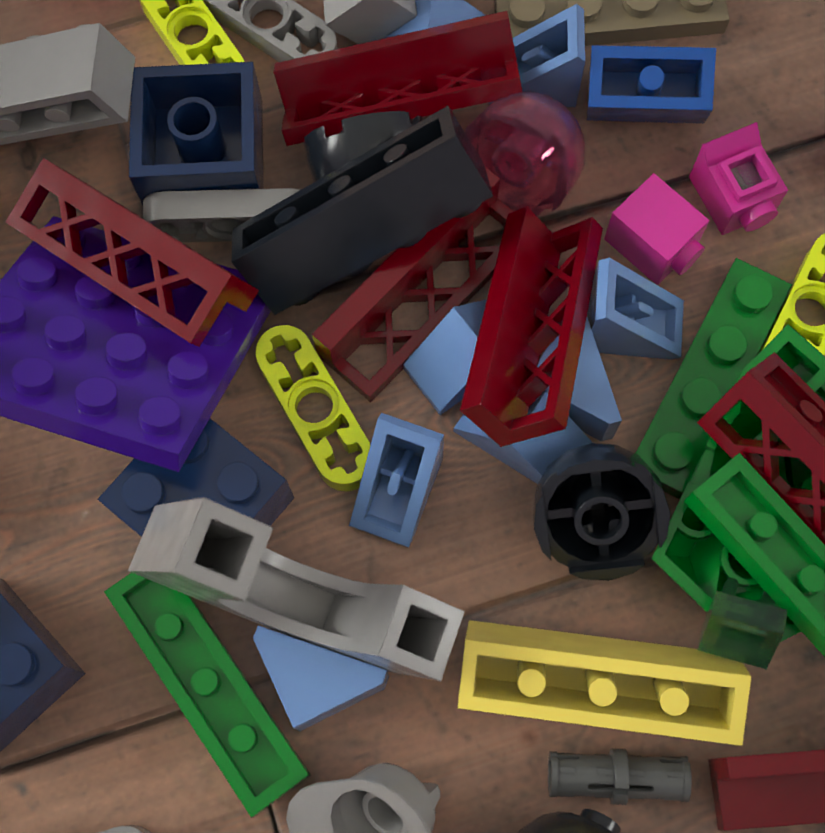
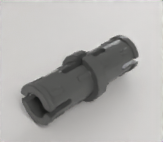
M611 748L609 755L549 752V797L585 796L609 798L612 805H627L628 799H664L689 802L691 797L692 777L688 756L645 757L627 755L626 749Z

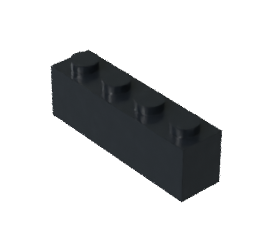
M446 106L233 228L231 262L246 281L259 290L257 294L274 315L293 305H304L314 299L320 290L344 277H354L363 273L370 267L373 261L397 248H407L416 244L428 231L450 219L462 218L473 213L483 201L493 196L485 165L450 107Z

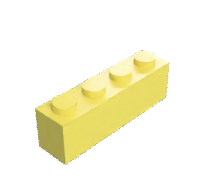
M469 620L464 645L458 709L742 746L751 674L739 656L734 653Z

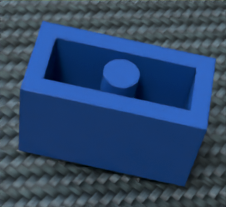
M592 45L587 120L704 124L713 110L716 48Z

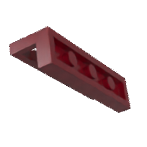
M508 11L275 63L273 70L285 109L281 131L286 146L304 143L306 135L324 126L326 138L339 134L343 131L341 120L353 116L376 112L405 111L409 112L410 119H414L417 115L421 117L432 115L446 106H449L451 110L523 95Z
M45 158L40 162L5 221L187 342L198 347L202 344L226 302L247 312L259 292L252 285ZM52 192L58 196L62 222L40 229L31 222L48 193ZM76 208L85 214L77 216ZM100 224L104 225L107 251L85 258L82 253L79 231ZM64 236L65 244L57 240V238ZM121 237H123L131 243L122 246ZM148 253L151 255L155 281L132 288L128 285L125 260ZM110 265L111 274L102 269V267ZM168 266L179 274L169 276ZM196 283L208 292L187 324L176 317L172 290ZM157 295L158 304L150 300L148 297Z
M486 168V172L493 193L491 198L483 201L473 213L462 218H452L428 231L416 244L407 248H397L312 333L315 349L320 359L370 403L403 370V364L451 309L467 304L493 277L500 246L475 247L474 229L488 215H491L505 227L507 215L514 211L498 199L500 178L488 168ZM467 237V247L457 248ZM475 260H486V261L476 270V262H475ZM468 261L469 278L460 287L434 288L433 271L442 262ZM427 278V289H416ZM435 301H446L435 312ZM428 302L429 319L420 329L393 331L392 313L401 303ZM386 320V331H375ZM393 343H405L394 354ZM386 344L387 362L370 380L346 360L360 345Z
M528 206L507 215L460 411L500 447L566 429L603 231L601 225L593 217L552 233ZM577 247L574 253L558 269L561 253ZM569 288L566 299L548 317L550 306ZM559 336L558 347L537 367L540 355ZM549 387L545 410L528 415L529 407Z
M774 352L749 370L697 423L731 458L740 453L825 545V402ZM742 400L761 419L762 440L742 438L723 417ZM779 456L800 458L812 471V490L791 488L779 475Z
M825 749L708 759L718 830L728 831L825 823Z

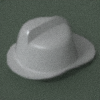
M385 762L368 766L349 779L318 782L301 788L289 802L286 821L289 833H432L436 817L435 807L439 801L441 791L437 784L422 783L411 772L399 765Z

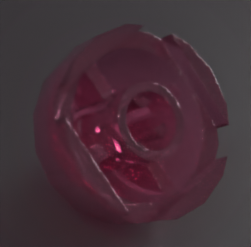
M525 91L499 98L479 113L465 130V134L485 167L500 178L498 199L513 211L526 206L536 216H539L544 209H552L554 211L572 193L585 166V136L578 120L565 105L546 94Z

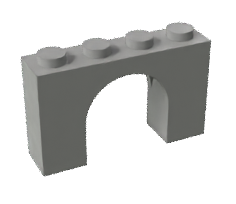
M206 498L155 505L129 566V572L290 637L383 668L388 672L436 681L442 680L465 611L405 585L358 582L320 571L284 557L266 548L273 527Z

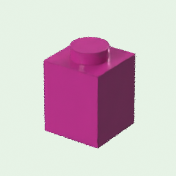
M653 173L612 212L604 240L652 282L658 285L673 270L681 276L696 262L705 249L699 241L710 220Z

